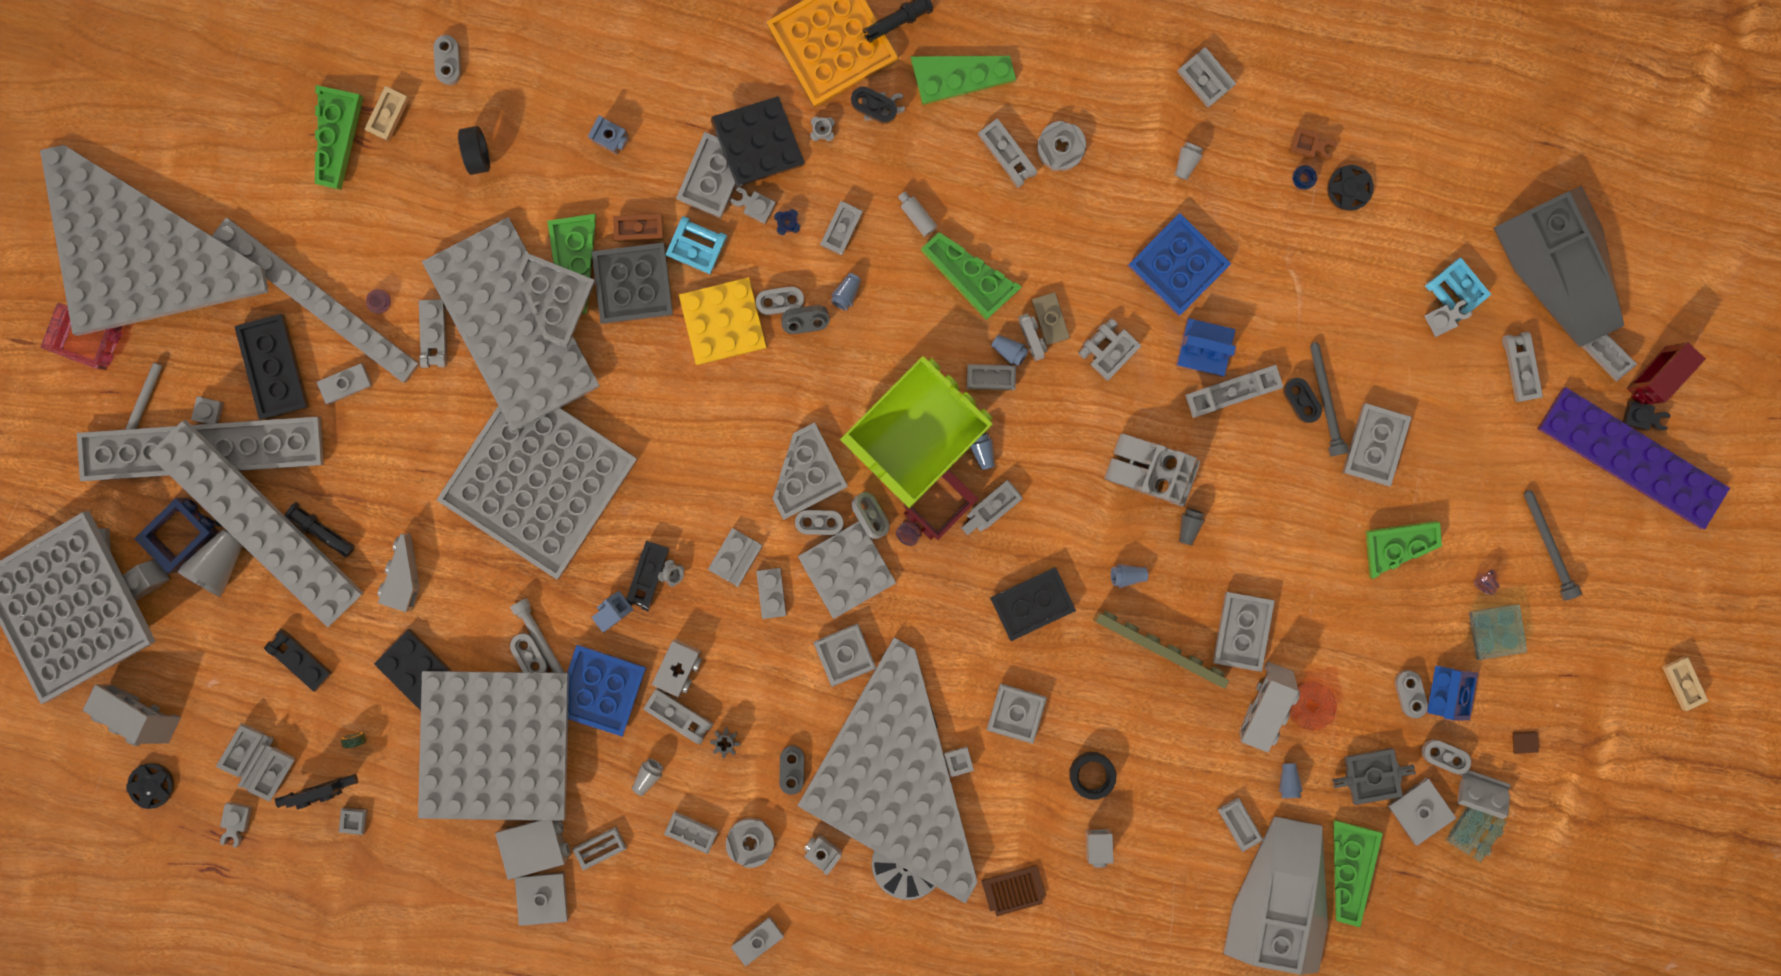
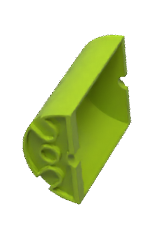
M924 356L840 439L908 508L993 425L990 422L993 419L992 416L985 409L979 411L976 408V401L966 391L961 394L958 391L960 389L958 383L950 375L944 377L939 372L941 367L932 358L927 360Z

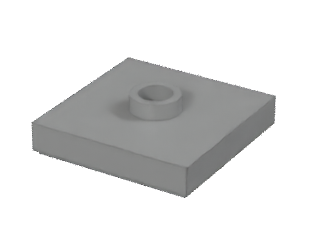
M858 623L813 642L832 687L876 669Z
M1000 683L987 730L1033 744L1047 697Z
M1427 777L1402 794L1403 797H1398L1387 804L1416 846L1456 819Z
M565 872L524 875L515 878L519 926L568 921Z

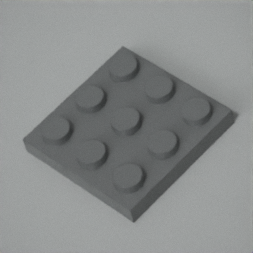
M665 243L592 251L601 324L674 316Z

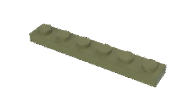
M1104 611L1103 614L1096 613L1093 621L1204 679L1224 689L1226 688L1229 680L1223 677L1225 672L1213 666L1210 670L1203 667L1204 661L1190 655L1189 659L1180 655L1182 650L1171 644L1167 648L1159 644L1161 639L1150 633H1147L1146 637L1137 633L1138 627L1128 622L1125 625L1116 622L1118 617L1107 611Z

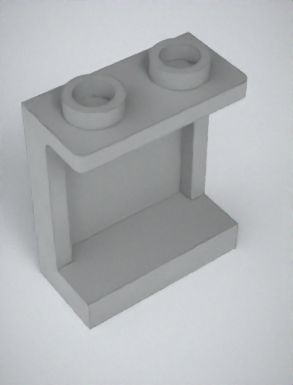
M536 820L511 828L510 826L503 827L495 833L508 880L561 866L568 861L570 848L568 843L563 840L562 833H564L562 821Z

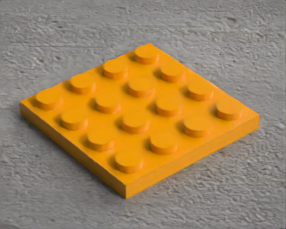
M803 0L766 22L814 108L898 60L885 35L877 38L872 43L866 40L864 35L868 33L864 34L863 28L874 24L877 20L865 0Z

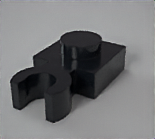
M1628 401L1623 423L1642 430H1650V426H1652L1655 430L1661 431L1667 430L1668 427L1662 426L1659 423L1660 418H1670L1671 415L1667 412L1654 414L1655 406Z

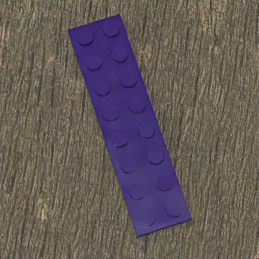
M1566 387L1561 389L1537 428L1700 529H1706L1730 490L1728 486Z

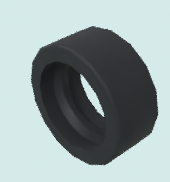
M474 126L459 129V148L467 172L470 175L489 172V152L480 127Z
M1086 752L1079 755L1072 762L1069 769V779L1074 790L1080 796L1089 800H1098L1106 797L1113 790L1116 784V771L1111 761L1105 755L1098 752ZM1088 762L1102 764L1107 772L1105 783L1095 790L1085 788L1079 781V771Z

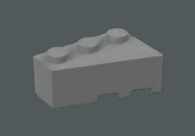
M1266 661L1264 666L1267 670L1263 684L1259 682L1257 684L1256 690H1259V693L1254 703H1250L1239 734L1242 743L1269 752L1271 746L1277 744L1280 736L1279 730L1282 725H1286L1288 722L1289 710L1292 704L1295 705L1298 702L1300 691L1298 690L1293 671Z
M95 684L83 709L84 712L91 716V720L108 726L110 732L122 735L126 738L125 741L135 746L140 744L169 743L181 717L175 714L166 716L160 713V707L154 704L151 708L138 702L139 697L114 685Z

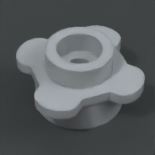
M831 117L812 118L813 132L810 134L811 139L814 141L819 139L832 141L834 139V134L832 133V127L835 124L834 120Z
M667 560L662 572L658 574V579L661 582H668V585L673 587L682 581L684 567L674 564L673 560Z

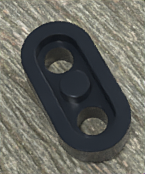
M858 87L851 95L852 107L857 112L882 124L891 123L896 118L897 106L890 98L868 87ZM862 97L868 100L864 105L859 103V99ZM883 108H887L889 114L884 116L880 111Z
M1302 378L1288 380L1284 385L1283 393L1298 419L1304 423L1317 421L1321 417L1322 407L1308 383ZM1293 386H1297L1299 389L1297 395L1292 393ZM1305 407L1311 409L1309 416L1304 413Z

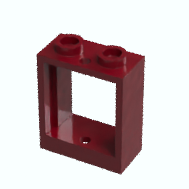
M1689 342L1665 346L1627 389L1632 393L1631 397L1642 405L1666 403L1706 358Z
M949 469L941 477L966 502L938 531L912 506L910 508L906 505L903 506L906 509L903 514L913 523L916 520L924 526L921 531L930 540L934 537L939 540L979 499Z

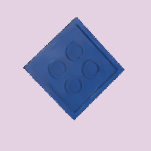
M1179 213L1134 258L1128 267L1180 316L1231 263Z
M576 645L567 672L569 673L568 719L623 737L646 667L582 645Z

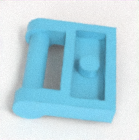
M683 216L666 252V256L711 275L728 235L722 232L720 234L690 222L689 218ZM687 230L715 242L713 249L684 237L685 231Z
M1461 257L1425 285L1427 290H1432L1443 305L1449 304L1452 310L1456 304L1440 285L1445 281L1460 300H1467V303L1464 304L1465 306L1460 309L1462 313L1474 310L1492 295Z

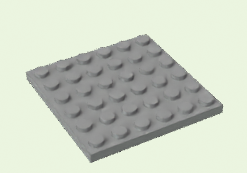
M498 405L442 490L437 501L558 580L638 458L562 408L513 432Z
M89 511L80 513L0 561V625L41 704L53 700L156 642Z
M422 671L418 818L566 820L569 673Z

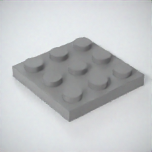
M859 521L798 556L833 619L896 584L873 541L866 534Z

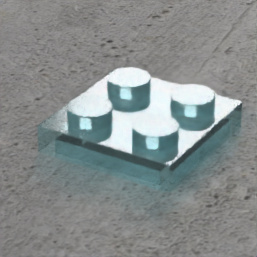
M1519 604L1469 612L1476 659L1483 660L1527 652Z

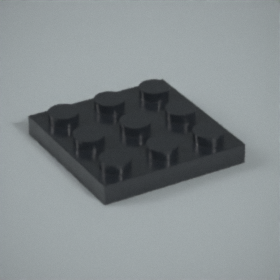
M779 96L718 114L710 119L737 187L802 167L805 164Z

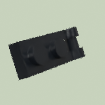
M646 540L626 598L631 606L637 605L641 607V610L649 612L659 582L658 574L662 572L670 550L669 547ZM638 589L646 591L645 598L637 596Z
M280 629L275 634L276 638L272 642L269 641L264 646V649L270 655L277 658L313 692L317 691L333 672L287 631ZM283 643L289 647L285 652L280 648Z

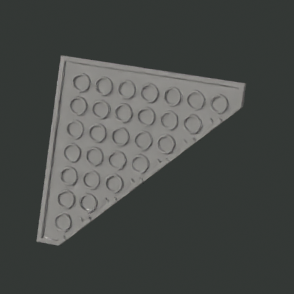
M65 145L40 150L72 334L80 336L269 292L265 270Z
M894 637L798 803V807L966 904L977 884V878L915 649Z

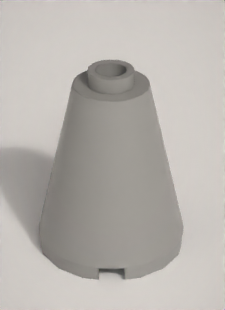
M222 529L180 567L178 573L212 594L221 597L243 545L228 531Z

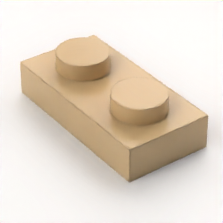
M385 86L364 130L386 141H390L410 98Z
M1683 656L1662 666L1682 710L1688 711L1708 702L1688 657Z

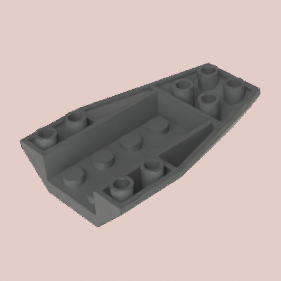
M1582 186L1570 190L1493 228L1516 274L1578 347L1624 326L1604 230Z

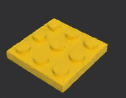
M749 277L679 294L696 365L767 348Z

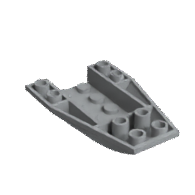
M1274 816L1232 905L1223 953L1252 966L1299 975L1318 973L1328 927L1322 825Z

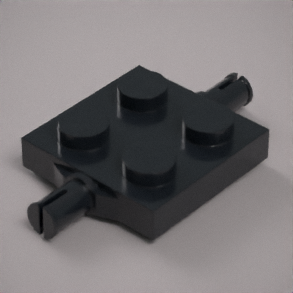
M356 774L339 777L338 779L312 786L296 793L290 792L288 795L275 798V804L277 808L286 805V808L296 806L298 810L312 805L311 803L317 801L324 802L342 794V789L357 784L358 777Z

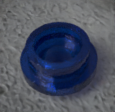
M1306 165L1298 167L1292 175L1293 184L1300 190L1312 188L1317 181L1315 170ZM1301 174H1305L1307 176V182L1301 181Z

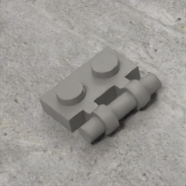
M1112 318L1106 324L1102 323L1098 328V332L1090 340L1087 339L1083 343L1084 347L1078 352L1083 359H1086L1090 353L1096 357L1090 365L1106 381L1141 347L1125 329L1116 335L1112 330L1118 324ZM1105 338L1109 339L1111 343L1101 351L1097 346Z

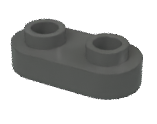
M820 305L789 309L781 316L782 328L789 334L819 331L826 328L830 321L828 310Z
M796 745L785 747L780 755L779 784L782 791L789 795L798 793L804 784V752ZM795 755L797 760L791 763L787 757ZM794 779L796 785L789 786L787 780Z

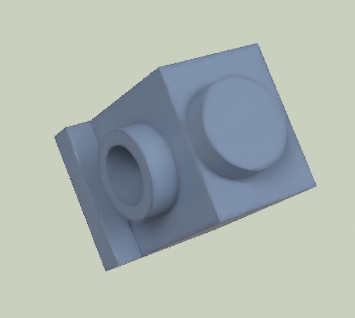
M600 115L588 135L592 142L616 155L620 150L623 151L629 140L627 137L628 132L625 129L604 119ZM612 131L613 136L609 139L605 138L607 132Z
M618 591L603 601L597 607L599 612L591 618L604 633L634 609L621 592Z

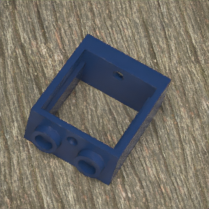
M175 498L134 538L167 573L178 572L186 561L219 533L214 527V521L206 515L203 516L197 510L199 508L198 505L189 498ZM179 510L201 533L176 557L154 533Z

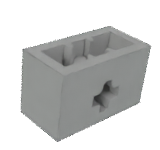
M674 639L652 685L676 697H679L682 692L687 693L692 682L688 678L692 670L697 671L702 661V658L699 657L701 650ZM679 663L683 664L681 669L684 672L676 674V668L673 666H677Z

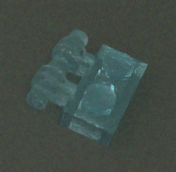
M1466 807L1446 841L1470 855L1475 847L1477 851L1473 858L1481 863L1485 856H1489L1492 852L1490 848L1497 837L1500 838L1504 833L1502 829L1507 822L1497 818L1495 823L1491 824L1493 815ZM1485 829H1487L1489 832L1482 843H1480L1478 840Z

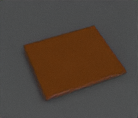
M1537 731L1512 732L1514 754L1539 753Z

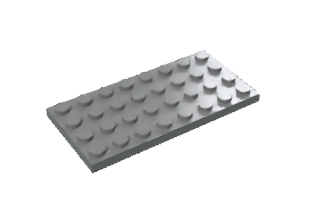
M508 217L425 259L422 263L511 430L515 432L599 388L600 385L573 336L568 348L544 339L516 275L525 253L528 252Z

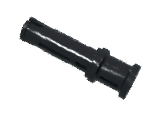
M913 0L909 3H902L900 9L863 28V33H868L864 35L866 40L872 43L877 38L906 22L912 24L916 22V18L925 13L931 14L933 12L931 0Z
M298 502L292 504L284 515L289 521L301 528L300 531L302 533H310L344 556V558H347L353 552L354 544L318 521L317 515L309 514L300 507Z

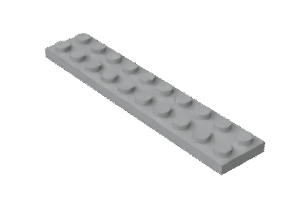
M321 417L192 425L238 471L324 465ZM176 426L77 433L80 481L169 476L148 454Z
M187 420L181 421L148 454L327 627L336 621L364 594Z

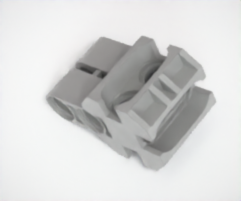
M1120 433L1113 454L1130 460V463L1111 458L1104 479L1157 499L1159 498L1185 507L1201 461L1186 453L1174 451L1165 446ZM1170 458H1176V467L1171 470L1167 469V461ZM1137 464L1148 466L1149 469L1137 467ZM1164 480L1168 481V489L1165 492H1159V483Z

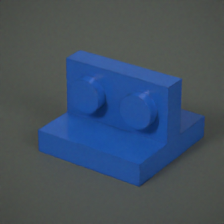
M1188 318L1176 366L1224 377L1228 359L1234 356L1236 346L1232 345L1236 329Z
M1435 666L1427 713L1443 716L1449 720H1470L1478 673Z

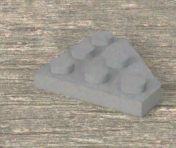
M525 253L516 275L545 340L568 348L595 280Z
M815 422L793 433L772 498L783 520L848 487Z

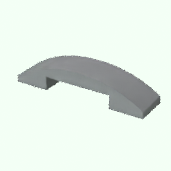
M1273 365L1189 393L1185 396L1194 418L1284 387L1277 366Z

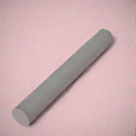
M153 362L125 428L126 430L137 429L163 365Z

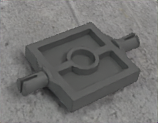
M1386 748L1344 756L1346 777L1332 778V785L1334 789L1348 786L1351 792L1352 803L1359 805L1403 797L1401 790L1402 776L1415 775L1416 771L1413 764L1400 767L1396 761L1395 750L1393 748Z

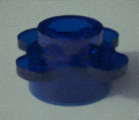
M796 210L779 211L775 214L774 218L778 224L777 233L779 235H785L787 232H799L800 225L797 223L798 213ZM786 220H789L790 223H789V224H785V221H786Z

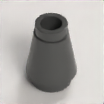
M1186 508L1185 513H1182L1179 542L1193 545L1205 522V519H1203L1205 513Z

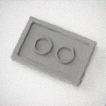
M704 132L676 199L722 219L736 184L718 138Z
M1363 403L1342 473L1385 486H1391L1412 417Z
M1225 591L1213 663L1262 672L1275 600Z

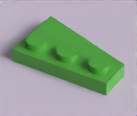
M1432 521L1366 530L1369 577L1374 579L1380 576L1381 573L1389 569L1393 570L1412 558L1416 559L1441 547L1440 522Z

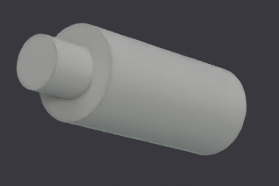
M906 191L898 196L903 203L901 208L924 237L928 236L938 227L915 196L910 198Z

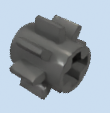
M728 727L725 728L723 733L716 730L714 733L718 738L710 741L716 747L713 753L715 754L719 751L722 753L723 758L726 757L728 752L735 755L736 750L733 747L740 746L741 744L740 741L735 740L738 732L736 731L732 734L729 732ZM724 737L727 738V742H731L727 748L724 747L723 743H720Z

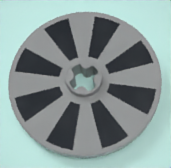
M873 852L872 870L878 885L889 895L898 899L913 900L927 895L936 887L878 852Z

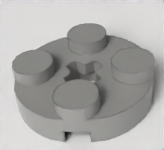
M1057 121L1051 123L1042 131L1037 142V152L1041 161L1051 170H1070L1081 161L1085 153L1086 139L1083 132L1076 125ZM1058 140L1068 144L1065 152L1056 150L1055 147Z
M742 819L736 822L729 830L726 839L727 853L735 863L737 862L743 865V867H758L764 864L772 854L775 844L774 834L762 819ZM747 837L756 839L757 842L754 844L753 849H750L749 845H744Z

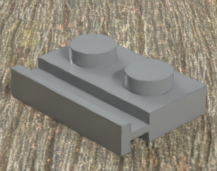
M1206 47L1177 71L1207 108L1236 85V82Z
M732 528L708 570L739 587L763 545Z
M241 723L216 767L234 776L243 777L262 743L265 742L267 743L266 745L270 746L274 737H269L263 732Z
M263 742L239 782L238 787H243L248 792L270 802L294 762L295 757L275 747L272 748Z
M1470 770L1460 775L1462 780L1459 785L1458 804L1501 819L1508 816L1510 799L1508 791L1511 784Z

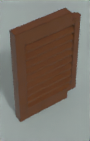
M1037 865L981 880L990 911L995 910L996 916L1043 904L1041 897L1045 896Z

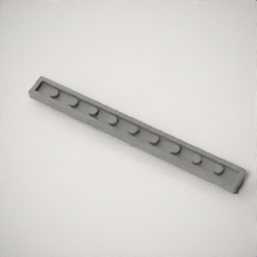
M226 217L212 235L213 238L265 270L266 278L403 383H406L420 364L231 219Z

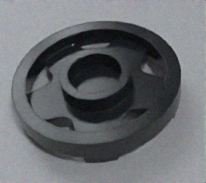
M1347 165L1336 170L1331 175L1327 185V192L1331 202L1337 208L1345 211H1354L1365 206L1370 201L1374 189L1371 175L1368 171L1356 165ZM1352 170L1358 171L1361 174L1355 175ZM1340 173L1341 180L1334 182L1335 177ZM1367 183H1368V192H1367V191L1365 190V188H1364V186H1365ZM1334 194L1341 196L1340 203L1336 200ZM1354 200L1361 202V204L1351 207Z
M146 763L132 771L128 778L126 789L132 801L139 807L153 809L165 804L171 798L174 791V780L171 773L164 766L157 763ZM149 768H154L159 771L156 773H152ZM166 780L168 783V790L163 786V783ZM154 798L161 800L159 803L152 804Z

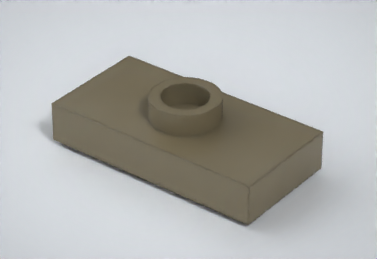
M1056 293L1032 299L1046 346L1069 339L1070 337Z

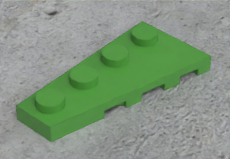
M911 56V63L922 105L1016 81L1010 56Z
M315 85V94L318 95V105H315V116L318 117V130H315V140H317L315 184L341 190L364 97L356 93Z
M940 232L921 248L924 255L985 320L990 318L1022 288L1016 282L1013 283L1004 277L1005 275L998 270L995 271L984 264V261L978 257L975 258L966 252L963 247Z
M1333 819L1335 920L1361 927L1383 833Z

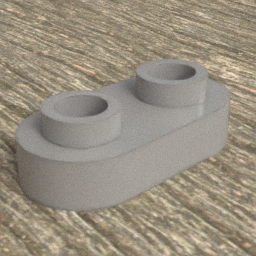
M442 35L435 40L433 46L435 75L443 84L454 85L461 78L460 46L453 37ZM444 44H449V48L446 51H443L442 46ZM450 68V73L444 75V69Z
M796 287L764 290L756 298L758 310L765 315L781 314L789 309L801 308L804 304L803 293ZM792 295L797 298L794 304L788 303V298ZM766 299H771L773 301V305L771 307L764 306V302Z
M1028 313L1019 316V324L1035 362L1044 359V353L1048 351L1043 338L1038 339L1036 330L1039 328L1035 317H1029Z
M868 492L857 495L852 501V509L866 534L873 539L885 536L889 531V522L875 497Z
M804 510L796 516L795 526L802 534L834 535L841 531L843 518L836 511ZM806 517L812 520V524L809 527L803 524V520ZM829 518H834L836 520V525L834 527H829L827 525V520Z
M528 633L516 635L510 643V649L522 672L546 673L548 663L532 635ZM522 641H526L528 643L527 649H523L521 647ZM533 662H537L540 665L539 670L533 669Z
M1410 670L1399 672L1395 677V687L1401 709L1405 715L1411 718H1420L1428 709L1421 678L1417 673ZM1408 679H1412L1413 681L1411 687H1407L1406 685ZM1415 702H1418L1419 708L1417 710H1413L1412 708Z
M1432 739L1427 741L1422 747V755L1426 761L1452 773L1463 774L1471 766V758L1465 751L1442 741ZM1436 747L1437 753L1431 755V749ZM1455 757H1458L1459 762L1456 765H1454L1453 759Z

